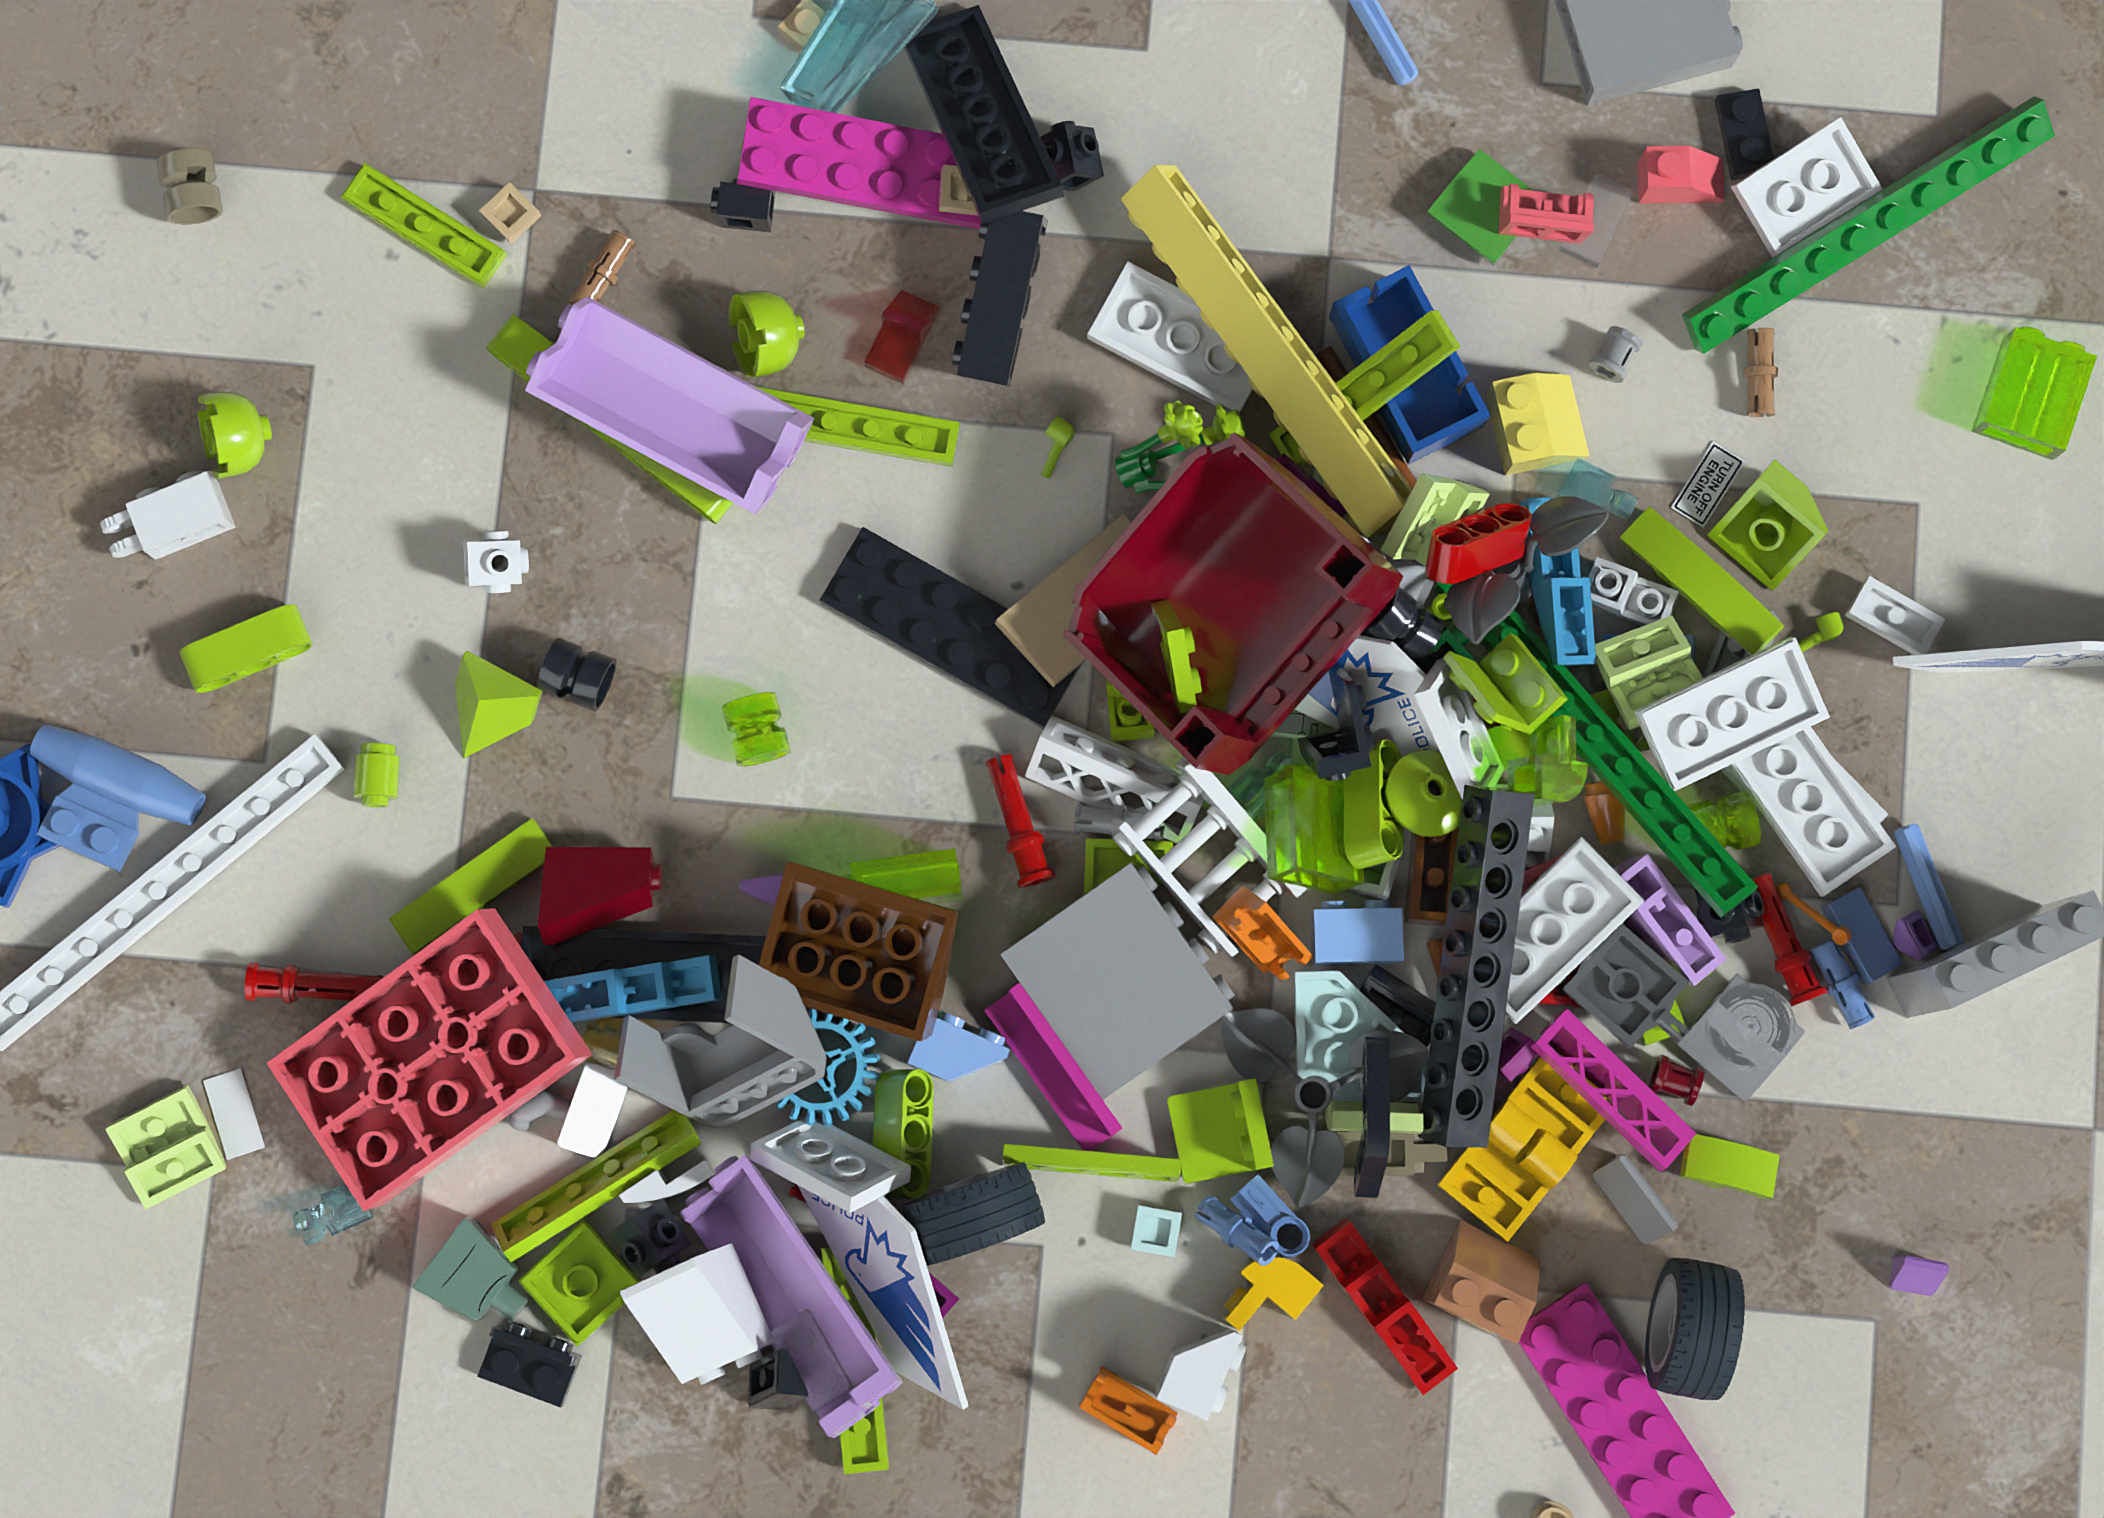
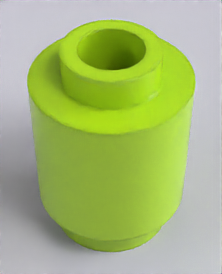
M363 743L360 745V754L355 755L353 797L362 799V806L386 808L388 807L389 800L398 799L400 757L396 756L395 745L384 743Z

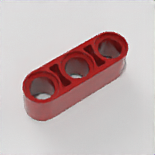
M1501 503L1436 527L1431 535L1425 566L1426 575L1439 583L1455 584L1520 559L1525 551L1532 518L1531 512L1526 507L1518 504Z

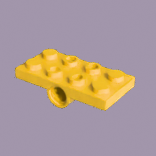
M1539 1056L1492 1114L1488 1147H1466L1436 1185L1505 1242H1508L1546 1193L1554 1188L1570 1170L1578 1157L1577 1154L1605 1119ZM1585 1077V1080H1586L1593 1088H1598L1597 1086H1595L1591 1081H1589V1080Z

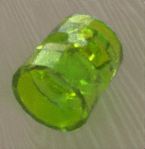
M775 692L748 695L732 700L722 706L727 730L736 735L731 741L738 767L763 764L782 758L792 752L786 729L777 724L782 718Z
M1746 791L1721 796L1716 805L1710 800L1687 805L1724 849L1729 846L1733 851H1738L1760 845L1761 829L1753 801Z

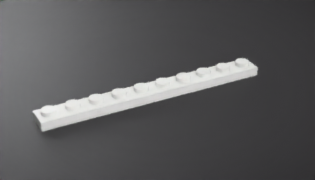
M316 734L311 736L0 991V1051L5 1050L345 770L344 766Z

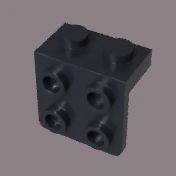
M1337 662L1329 669V676L1339 728L1298 738L1300 754L1319 779L1325 778L1328 781L1345 779L1351 775V771L1371 767L1369 751L1375 750L1371 729L1368 724L1363 725L1361 710L1367 708L1362 684L1355 683L1351 672H1346Z

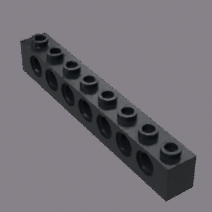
M1464 785L1463 800L1460 806L1457 845L1454 851L1455 860L1451 890L1448 896L1447 921L1442 942L1443 951L1437 982L1435 1012L1431 1026L1428 1065L1425 1071L1422 1110L1420 1113L1423 1114V1132L1418 1134L1419 1138L1444 1147H1488L1535 796L1532 793L1507 788Z

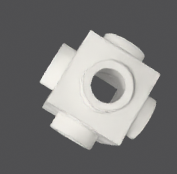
M482 531V539L463 540L465 584L469 586L484 585L485 593L511 592V584H522L521 574L528 573L529 570L527 547L520 548V540L509 538L508 531ZM501 555L502 562L500 566L492 568L491 561L493 557Z

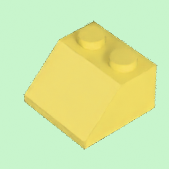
M1530 373L1492 381L1485 395L1505 476L1589 458L1570 375Z

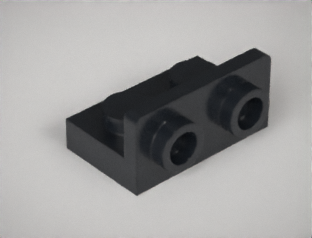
M507 1320L505 1327L501 1325L493 1326L489 1336H492L477 1377L554 1406L563 1407L582 1357L580 1354L571 1352L574 1344L553 1336H548L547 1341L544 1342L530 1336L531 1328Z

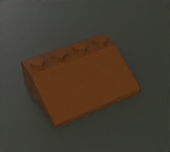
M787 861L759 966L779 977L787 979L789 983L793 984L797 988L806 1007L921 1042L932 1036L944 994L959 911L796 862Z

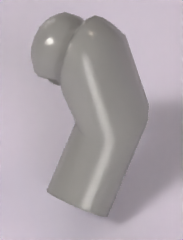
M543 1090L509 1114L508 1122L512 1128L519 1131L528 1129L534 1119L544 1114L565 1122L572 1101Z

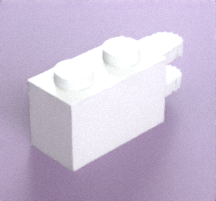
M192 471L178 477L177 483L164 489L153 487L138 493L136 500L125 504L127 510L108 517L100 523L103 533L106 534L116 533L131 526H134L137 533L113 543L109 547L112 557H125L143 550L156 560L236 528L218 481L207 471L203 473L201 471Z

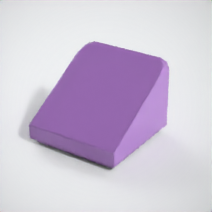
M783 874L742 880L739 888L744 894L775 906Z
M1896 1255L1892 1261L1889 1286L1893 1290L1926 1296L1933 1295L1946 1277L1949 1265L1946 1262L1907 1255Z

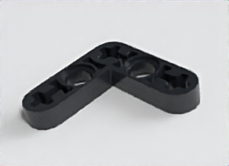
M1365 1036L1362 1053L1363 1130L1355 1158L1353 1187L1355 1197L1378 1198L1390 1149L1389 1040L1386 1037Z

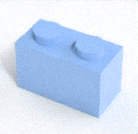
M1390 900L1365 901V908L1347 909V901L1321 902V909H1314L1310 913L1312 965L1400 964L1404 961L1402 908H1391Z

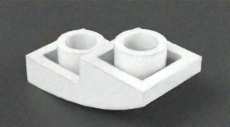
M1599 557L1596 558L1589 574L1592 604L1639 626H1645L1671 616L1679 598V591L1638 577L1637 571Z

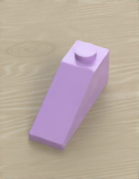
M1648 853L1629 857L1614 869L1645 900L1625 922L1668 964L1689 981L1688 984L1690 986L1698 984L1726 960V957Z

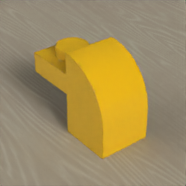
M1275 1256L1265 1266H1261L1255 1260H1252L1238 1271L1251 1284L1246 1290L1239 1286L1223 1305L1228 1310L1223 1318L1236 1330L1240 1331L1268 1297L1286 1314L1296 1320L1324 1285L1302 1266L1289 1259Z

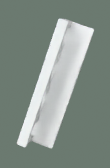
M1052 715L1038 740L1024 777L1093 807L1114 809L1117 805L1127 806L1124 804L1120 794L1130 791L1139 795L1145 806L1137 809L1127 806L1128 811L1148 812L1180 783L1178 778L1182 773L1179 770ZM1043 754L1059 760L1065 772L1053 774L1040 768L1039 764ZM1088 774L1094 775L1101 779L1105 789L1095 792L1085 788L1080 777ZM1201 795L1196 798L1191 796L1175 810L1187 816L1182 829L1168 823H1161L1160 826H1165L1163 838L1178 843L1191 831L1204 801Z

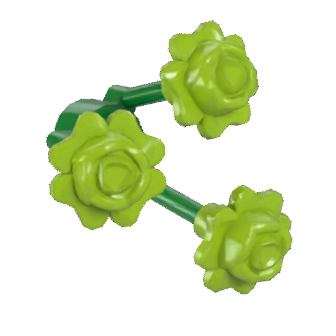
M1176 400L1173 404H1165L1166 415H1164V420L1166 424L1158 428V433L1134 447L1121 450V455L1116 457L1115 466L1120 482L1125 488L1134 486L1137 494L1159 490L1166 481H1152L1153 476L1159 474L1158 460L1194 446L1196 447L1202 443L1210 445L1218 441H1224L1230 438V434L1234 432L1245 438L1247 436L1246 427L1244 426L1243 418L1238 416L1239 411L1235 409L1226 412L1221 404H1217L1213 425L1203 429L1201 414L1195 411L1194 406L1190 404L1183 405L1179 400ZM1172 440L1178 442L1154 452L1149 450L1161 442L1168 443Z

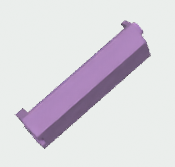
M589 297L583 298L574 305L568 304L558 321L557 326L562 330L556 344L543 352H536L528 365L526 374L531 377L525 391L756 515L770 501L777 489L776 483L786 467L790 468L798 455L814 418Z
M745 1155L740 1159L737 1156H732L714 1169L716 1176L708 1181L713 1189L709 1190L708 1187H705L691 1195L685 1201L688 1207L683 1209L680 1214L686 1222L692 1225L708 1251L733 1243L774 1339V1343L771 1344L774 1350L787 1348L807 1388V1399L821 1418L818 1422L828 1437L836 1438L872 1412L880 1404L878 1400L881 1397L896 1390L903 1382L754 1162Z

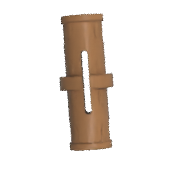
M612 230L610 237L596 259L589 260L585 267L587 273L573 295L568 299L569 304L574 305L585 297L599 302L608 287L614 286L618 281L617 273L631 251L636 247L635 242L621 232Z
M1754 328L1747 330L1748 367L1743 369V377L1748 379L1747 416L1764 417V414L1767 417L1775 415L1774 378L1778 377V367L1774 366L1775 330L1772 328H1758V332Z

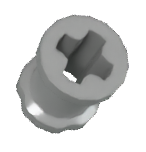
M1611 326L1606 333L1608 339L1598 357L1594 356L1591 358L1589 367L1600 377L1614 383H1621L1626 377L1624 370L1634 352L1637 353L1640 350L1643 342L1628 330L1618 326Z

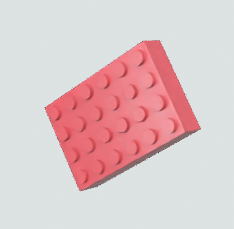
M491 908L477 909L272 1058L267 1062V1065L362 1210L366 1211L382 1206L593 1054L496 909Z

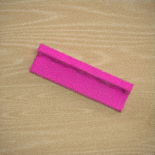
M1020 983L1012 987L1008 994L984 1010L1083 1151L1094 1150L1123 1129Z
M1565 1009L1551 1020L1540 1032L1541 1036L1531 1046L1542 1059L1660 1173L1667 1169L1697 1134L1568 1009ZM1549 1042V1043H1550L1558 1052H1560L1564 1057H1561V1056H1560L1549 1044H1547V1043ZM1585 1077H1586L1589 1081H1591L1595 1086H1597L1598 1088H1593V1087L1585 1080ZM1618 1110H1619L1621 1113H1623L1629 1120H1626V1119L1618 1112ZM1651 1142L1654 1143V1144L1664 1153V1155H1662V1154L1651 1144Z

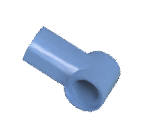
M1259 1174L1230 1199V1202L1240 1213H1244L1252 1219L1253 1225L1258 1230L1276 1241L1277 1231L1284 1225L1295 1226L1300 1231L1302 1240L1296 1249L1288 1250L1280 1245L1279 1249L1274 1250L1272 1248L1280 1257H1296L1303 1253L1308 1246L1310 1233L1305 1222L1289 1209Z

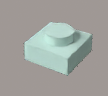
M1138 1205L1130 1249L1175 1257L1182 1213Z

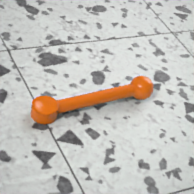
M1781 882L1776 886L1780 899H1788L1831 932L1832 939L1836 944L1844 945L1851 940L1852 933L1847 927H1837L1795 895L1788 883Z

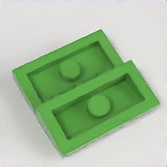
M1479 149L1429 208L1427 215L1494 266L1517 237L1498 234L1501 188L1504 185L1518 184L1519 189L1534 190Z

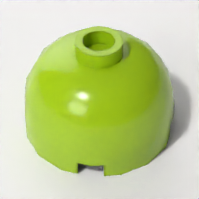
M748 291L732 296L729 304V328L737 326L739 342L732 341V347L743 374L747 377L752 376V378L768 376L783 370L791 364L797 354L799 340L804 338V324L801 316L794 314L790 304L781 296L769 291Z
M213 392L199 395L197 402L206 405V410L198 411L204 451L207 459H211L215 455L219 467L211 470L214 478L219 480L247 473L259 464L263 457L264 441L272 439L268 416L266 414L259 415L255 405L241 394Z

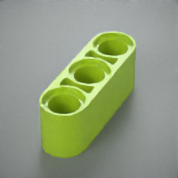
M288 604L183 647L179 653L195 693H206L300 655L311 649L313 644L296 604Z
M1389 739L1374 742L1375 750L1369 751L1371 767L1351 771V775L1344 779V849L1347 859L1357 869L1398 859L1403 853V826L1392 815L1385 793L1388 774L1402 756L1396 744Z
M921 1069L885 1070L876 1081L873 1146L911 1166L910 1182L883 1195L885 1198H921L927 1192L930 1185L934 1086L930 1075Z

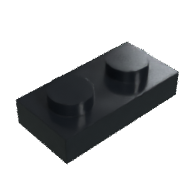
M1757 88L1718 95L1714 102L1731 181L1743 179L1774 159L1760 90Z

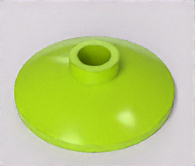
M1418 750L1405 755L1397 761L1388 774L1385 787L1387 804L1394 818L1410 832L1425 837L1442 836L1456 829L1460 822L1462 798L1442 754L1432 750ZM1432 782L1438 787L1440 791L1439 796L1432 795L1429 792L1428 783Z

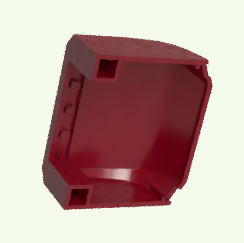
M1234 432L1230 434V438L1210 447L1204 446L1191 452L1076 587L1072 601L1075 604L1070 625L1068 630L1064 629L1063 636L1195 769L1230 775L1250 761L1394 597L1404 576L1294 474L1259 447ZM1169 600L1182 626H1189L1191 629L1195 652L1188 654L1190 668H1197L1202 692L1195 694L1197 705H1194L1189 712L1180 713L1172 698L1160 643L1163 642L1161 629L1156 617L1153 615L1151 603Z

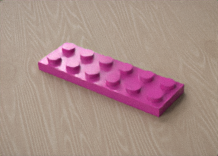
M750 97L737 184L980 229L981 224L978 215L939 211L941 169L943 165L956 166L941 133Z
M1586 1282L1575 1287L1529 1318L1518 1344L1630 1518H1730L1735 1514L1657 1391L1649 1386L1645 1372Z

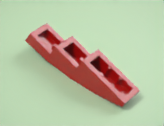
M1347 1218L1343 1219L1311 1244L1422 1395H1425L1458 1370L1456 1364L1412 1302L1403 1294L1384 1265L1373 1254L1354 1225Z

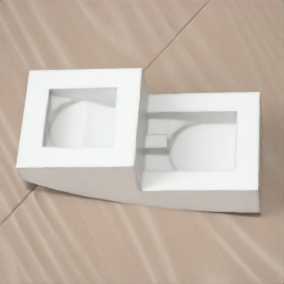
M703 1160L672 1182L668 1181L662 1171L656 1170L619 1196L623 1203L650 1202L666 1199L699 1187L716 1176L710 1162Z

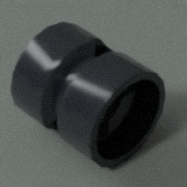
M1399 586L1394 597L1365 628L1364 632L1372 638L1393 641L1414 663H1417L1427 656L1436 645L1443 630V622L1424 605H1416V600Z
M560 637L556 638L543 661L537 688L558 698H563L569 694L574 704L597 711L610 689L617 661L594 650L585 655L582 653L580 645Z

